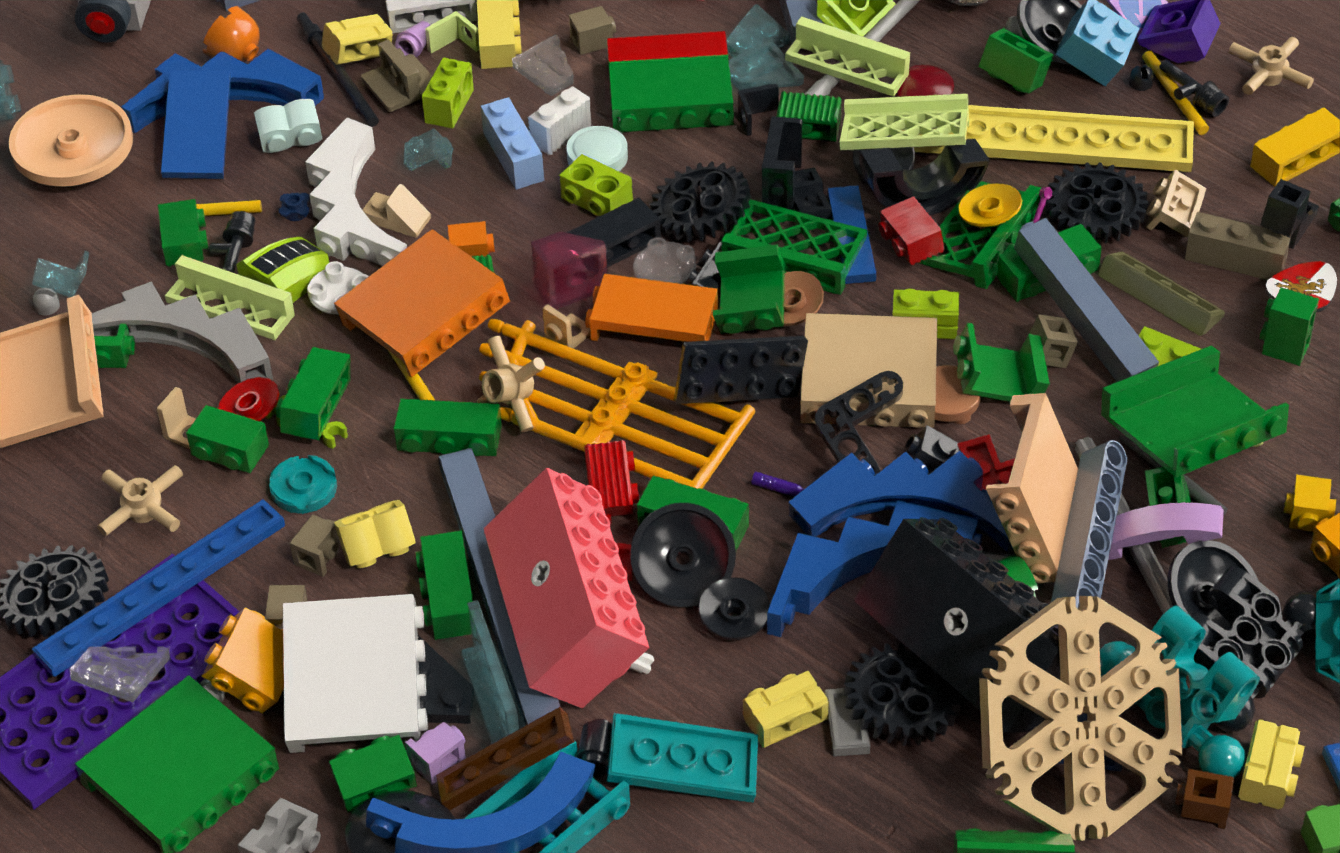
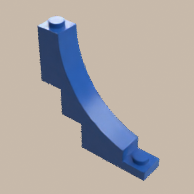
M897 500L889 526L848 517L839 542L798 533L767 612V634L781 637L785 625L792 624L795 612L810 615L818 604L833 591L861 575L872 572L903 519H919L920 517L927 519L945 518L957 526L956 532L962 537L973 540L981 546L983 534L977 533L979 519Z

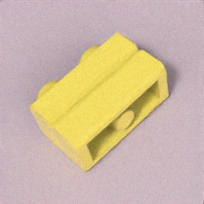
M378 14L341 20L340 22L334 21L324 25L322 48L330 55V58L336 65L380 57L378 43L388 39L392 43L393 34L392 30L386 23L384 24V21Z
M806 671L799 675H786L778 684L767 689L757 688L751 691L743 699V717L754 734H758V741L762 748H765L828 720L829 702L821 688L817 686V682L810 672Z
M1264 720L1255 722L1238 795L1240 800L1256 804L1261 802L1264 806L1281 809L1284 806L1286 796L1294 797L1298 775L1291 774L1293 766L1300 768L1305 746L1298 744L1300 731L1297 728L1284 725L1277 726L1276 723Z

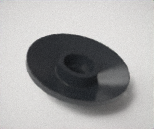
M730 577L718 580L707 587L700 598L699 614L705 627L713 634L724 639L740 640L757 634L765 626L770 604L766 593L757 584L744 578ZM738 613L739 616H730L729 614Z

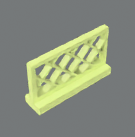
M968 94L845 99V116L840 138V150L966 145L967 127H969Z

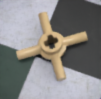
M1290 37L1281 47L1274 45L1261 48L1259 53L1235 42L1232 43L1229 48V54L1253 64L1252 68L1255 72L1243 85V92L1251 95L1261 84L1275 86L1283 78L1309 89L1313 84L1314 78L1290 68L1289 62L1286 59L1298 47V39Z
M174 465L152 483L145 478H134L126 482L113 471L106 470L102 475V481L121 494V508L97 526L100 533L104 536L109 535L129 518L137 523H146L155 519L171 532L176 531L180 526V521L160 507V493L183 476L181 469Z

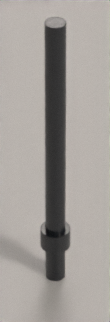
M305 12L298 14L297 21L303 28V35L307 41L316 47L370 127L376 126L379 123L378 117L341 64L336 65L330 58V55L322 48L323 32L320 27L314 24Z

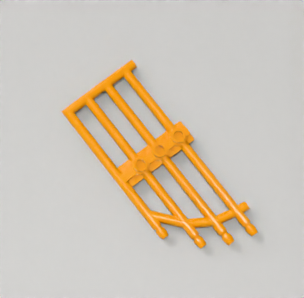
M490 319L488 322L489 329L515 340L511 351L505 350L510 364L525 366L532 360L522 357L526 345H530L615 378V381L607 390L545 365L544 369L535 376L597 399L599 402L591 412L533 389L532 394L528 398L523 399L534 427L530 431L585 452L584 445L610 442L613 436L616 435L700 469L693 480H689L634 458L635 471L633 472L648 478L657 476L697 489H703L756 412L748 404L744 405L740 412L714 402L682 404L731 423L725 434H720L639 402L646 391L676 402L674 400L675 387L656 381L658 372L650 370L647 365L639 362H628L623 368L534 334L536 326L529 320H526L521 328L508 323L504 324L503 321L498 319ZM482 343L479 352L492 358L493 354L489 344ZM482 371V372L480 373V375H479V380H480V381H482L483 376H484V374H485L487 371ZM530 402L583 422V424L574 434L538 419ZM500 407L501 419L508 422L512 421L513 424L518 425L513 409ZM633 413L716 447L709 457H705L623 423L629 414Z

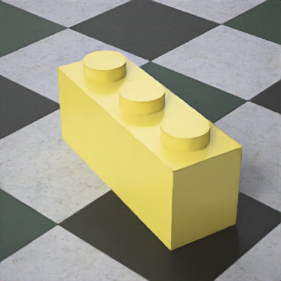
M477 0L481 69L516 67V54H522L520 36L515 37V35H521L519 17H514L519 16L518 0Z

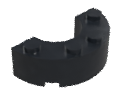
M966 139V145H947L933 162L925 167L914 170L902 169L890 148L861 150L859 156L862 174L879 202L888 208L911 197H915L929 216L953 207L958 203L956 200L967 190L972 191L982 180L990 162L976 139Z

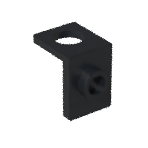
M777 83L738 90V114L747 136L752 135V114L778 110L779 87Z

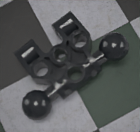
M1229 567L1210 589L1207 596L1210 604L1227 619L1230 625L1223 629L1203 614L1192 613L1190 616L1206 630L1205 637L1194 654L1196 664L1206 667L1209 671L1221 656L1232 652L1260 678L1257 687L1236 719L1214 722L1218 728L1226 732H1237L1248 727L1253 720L1256 711L1253 699L1265 697L1303 647L1301 637L1316 634V594L1312 592L1293 594L1286 600L1281 612L1278 596L1243 569ZM1213 699L1212 706L1214 711L1216 712L1217 704Z

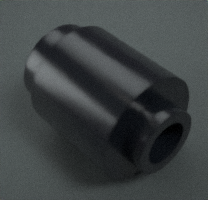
M595 719L585 723L581 732L577 758L595 764L593 776H603L608 772L612 724L604 719Z

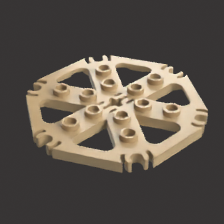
M1079 596L1080 606L1078 609L1075 605V597L1055 599L995 644V646L1004 650L990 651L989 654L998 661V669L983 668L982 674L988 679L979 678L983 768L988 769L986 772L987 778L996 779L1000 775L1003 777V783L995 790V793L997 795H1007L1001 801L1059 834H1071L1073 840L1081 841L1085 840V829L1087 826L1089 828V838L1102 839V837H1109L1169 789L1159 783H1172L1173 778L1166 775L1165 765L1167 763L1179 766L1180 760L1174 755L1182 756L1179 668H1173L1176 664L1175 659H1164L1161 661L1160 653L1167 647V644L1155 642L1162 637L1097 596ZM1108 622L1134 638L1137 648L1135 652L1101 677L1099 629L1102 624ZM1055 624L1058 625L1061 680L1031 663L1026 657L1027 645ZM1155 687L1163 691L1165 702L1166 730L1160 739H1155L1119 717L1122 712ZM1007 696L1046 719L1009 748L1003 742L1002 702ZM1087 713V721H1077V714ZM1104 755L1141 776L1143 780L1141 790L1116 810H1111L1106 804ZM1064 758L1066 813L1060 814L1036 800L1032 795L1031 787L1037 778Z

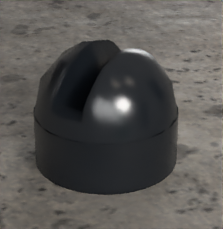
M1135 66L1132 69L1129 85L1133 89L1146 91L1153 86L1154 74L1149 66Z

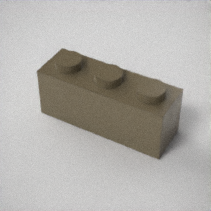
M1197 212L1189 231L1185 260L1269 280L1275 274L1283 271L1291 237L1277 234L1264 227Z

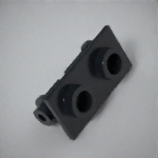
M719 242L713 252L709 249L706 250L697 264L702 267L701 271L693 270L684 284L719 289L721 286V276L715 264V252H719L718 249L722 242Z

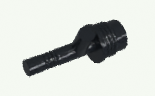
M1167 59L1161 62L1159 69L1182 85L1174 91L1176 99L1182 100L1194 94L1193 105L1214 117L1219 116L1226 109L1230 99L1213 81H1207L1201 85Z
M235 211L232 213L231 219L228 221L227 227L222 234L223 239L227 243H211L209 245L211 255H226L222 269L232 273L235 271L241 248L251 246L254 240L253 234L256 220L253 215L247 212Z

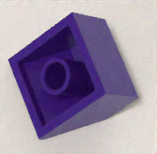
M1181 0L1154 6L1138 38L1139 45L1176 63L1197 62L1205 58L1221 23L1210 0Z

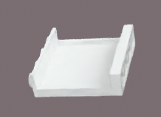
M413 594L283 603L285 743L290 753L305 752L304 744L370 740L382 736H414L415 742H417L421 738V731L428 729L426 708L420 709V696H426L425 674H419V662H425L424 640H418V628H424L423 607L416 606Z

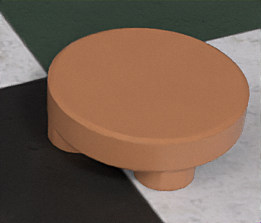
M936 366L935 420L955 422L957 424L969 422L971 415L980 404L981 396L963 393L961 379L957 377V366Z

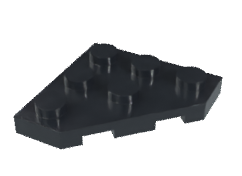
M424 641L425 662H419V674H425L426 696H420V709L426 708L427 722L471 724L474 699L473 685Z

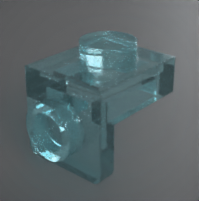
M433 128L420 136L411 138L405 143L404 165L410 171H413L436 159L447 169L452 165V144Z

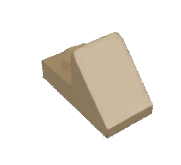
M402 184L396 187L391 196L375 192L362 209L375 225L415 238L418 237L431 219V213Z

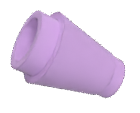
M421 21L399 33L395 42L396 49L400 48L405 56L413 54L415 57H418L427 43L425 28L430 26V24Z

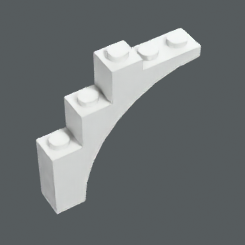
M346 118L305 161L309 184L316 187L310 193L313 217L320 220L314 227L317 247L328 253V256H333L342 261L351 253L358 258L384 266L405 250L407 244L386 234L372 223L358 204L355 197L357 180L364 164L375 151L372 127Z

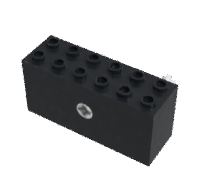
M924 517L919 519H903L854 601L980 710L979 678L988 679L982 674V669H998V661L989 655L990 651H1004L1000 647L995 646V644L1049 604L1042 603L1034 597V591L1031 587L1010 577L1007 574L1008 569L1003 564L986 557L982 553L983 548L978 543L964 538L956 532L958 528L951 521L945 518L927 519ZM1055 624L1027 645L1026 657L1031 663L1061 680L1058 625ZM1009 696L1002 702V728L1005 733L1031 731L1046 720Z

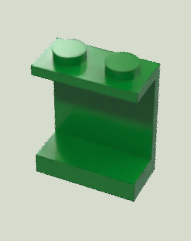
M778 244L715 252V264L721 276L720 309L713 310V317L720 333L735 334L740 331L768 330L773 327L784 326L785 262Z
M967 323L961 335L956 336L953 352L957 355V377L961 379L964 394L1011 401L1013 395L1045 393L1050 385L1041 336L1028 334L1020 351L976 344L974 325L972 323Z

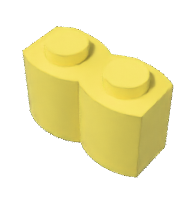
M400 500L387 502L368 511L356 513L334 522L345 559L350 566L356 565L357 568H365L377 562L376 558L384 554H389L392 557L402 555L409 551V546L416 543L405 506Z

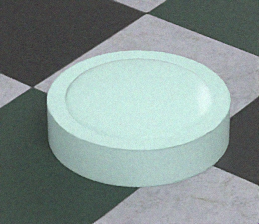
M590 126L574 133L567 142L566 149L569 166L581 154L617 171H620L628 160L626 138L619 131L611 127Z

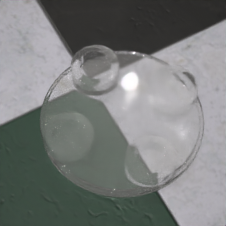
M658 237L651 239L648 242V247L637 255L633 269L637 278L681 284L696 269L697 262L693 247L675 242H666L665 239Z

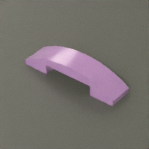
M1168 503L1147 506L1117 515L1108 560L1122 558L1124 547L1184 536L1188 544L1200 540L1208 541L1222 538L1224 510L1221 506L1212 504Z

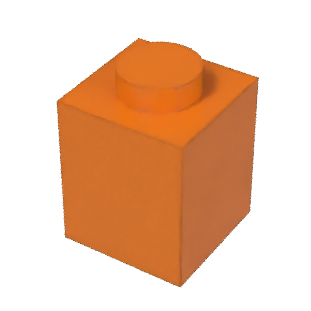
M485 221L448 225L449 241L471 257L481 255L485 257L487 254L495 252L493 233L487 234Z

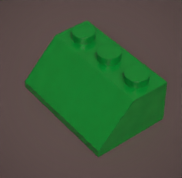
M970 828L955 830L953 853H1075V845L1071 834H1059L1054 831L1030 833L1006 830L1001 832Z

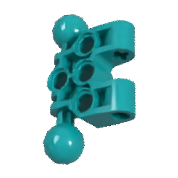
M1173 606L1161 616L1151 631L1162 637L1156 640L1155 643L1167 644V647L1161 651L1164 659H1175L1176 664L1173 668H1179L1182 748L1193 746L1199 752V767L1203 772L1230 776L1235 779L1243 772L1246 763L1244 748L1238 740L1227 735L1213 736L1207 728L1214 722L1236 719L1257 687L1260 678L1232 652L1221 656L1209 671L1206 667L1196 664L1194 654L1204 639L1206 630L1181 607ZM1112 641L1105 644L1100 649L1101 677L1135 652V648L1123 641ZM1187 676L1190 680V688H1188L1186 683ZM1155 687L1134 704L1143 710L1152 726L1162 728L1165 731L1164 693L1160 688ZM1213 699L1217 704L1216 712L1214 711L1212 706Z

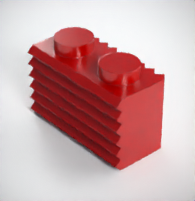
M915 197L880 211L881 222L878 223L879 231L884 240L890 239L892 241L893 249L898 257L904 256L911 265H914L916 262L920 263L921 260H926L927 257L931 258L932 255L937 256L939 252L943 253L944 244L941 229Z
M623 440L584 445L588 485L593 486L600 493L605 514H611V517L633 514V504L639 502L637 483H630L629 472L635 471L633 451H626V443Z

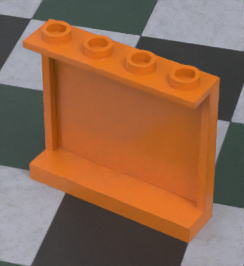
M431 229L337 300L334 305L346 328L350 331L356 326L402 360L408 375L413 377L509 303L510 299L501 277Z

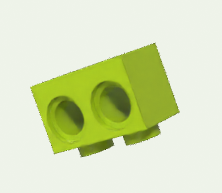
M442 58L422 95L425 123L454 128L474 91L471 63Z
M583 154L560 174L561 198L590 211L594 215L602 216L633 200L632 177Z

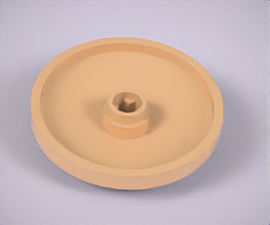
M67 95L38 104L27 111L16 122L9 137L11 157L19 172L32 181L49 186L81 185L109 174L126 159L133 143L131 123L125 111L114 102L93 95Z

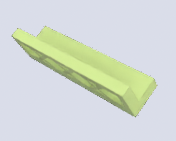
M801 16L796 23V40L785 53V60L894 97L909 75L910 52ZM800 48L812 51L813 54L804 56L798 54ZM833 58L839 60L840 63L831 65L825 63L824 60ZM860 67L866 69L867 72L858 74L852 72L851 69ZM887 76L895 80L892 84L879 81L878 78Z
M183 255L175 263L178 280L165 295L166 302L171 304L187 298L180 296V293L185 288L197 291L196 296L210 318L237 308L251 310L250 314L244 316L254 333L272 340L277 339L295 316L290 292ZM220 299L224 301V304L211 307L205 305V302ZM268 318L277 319L272 328L260 324L259 321Z

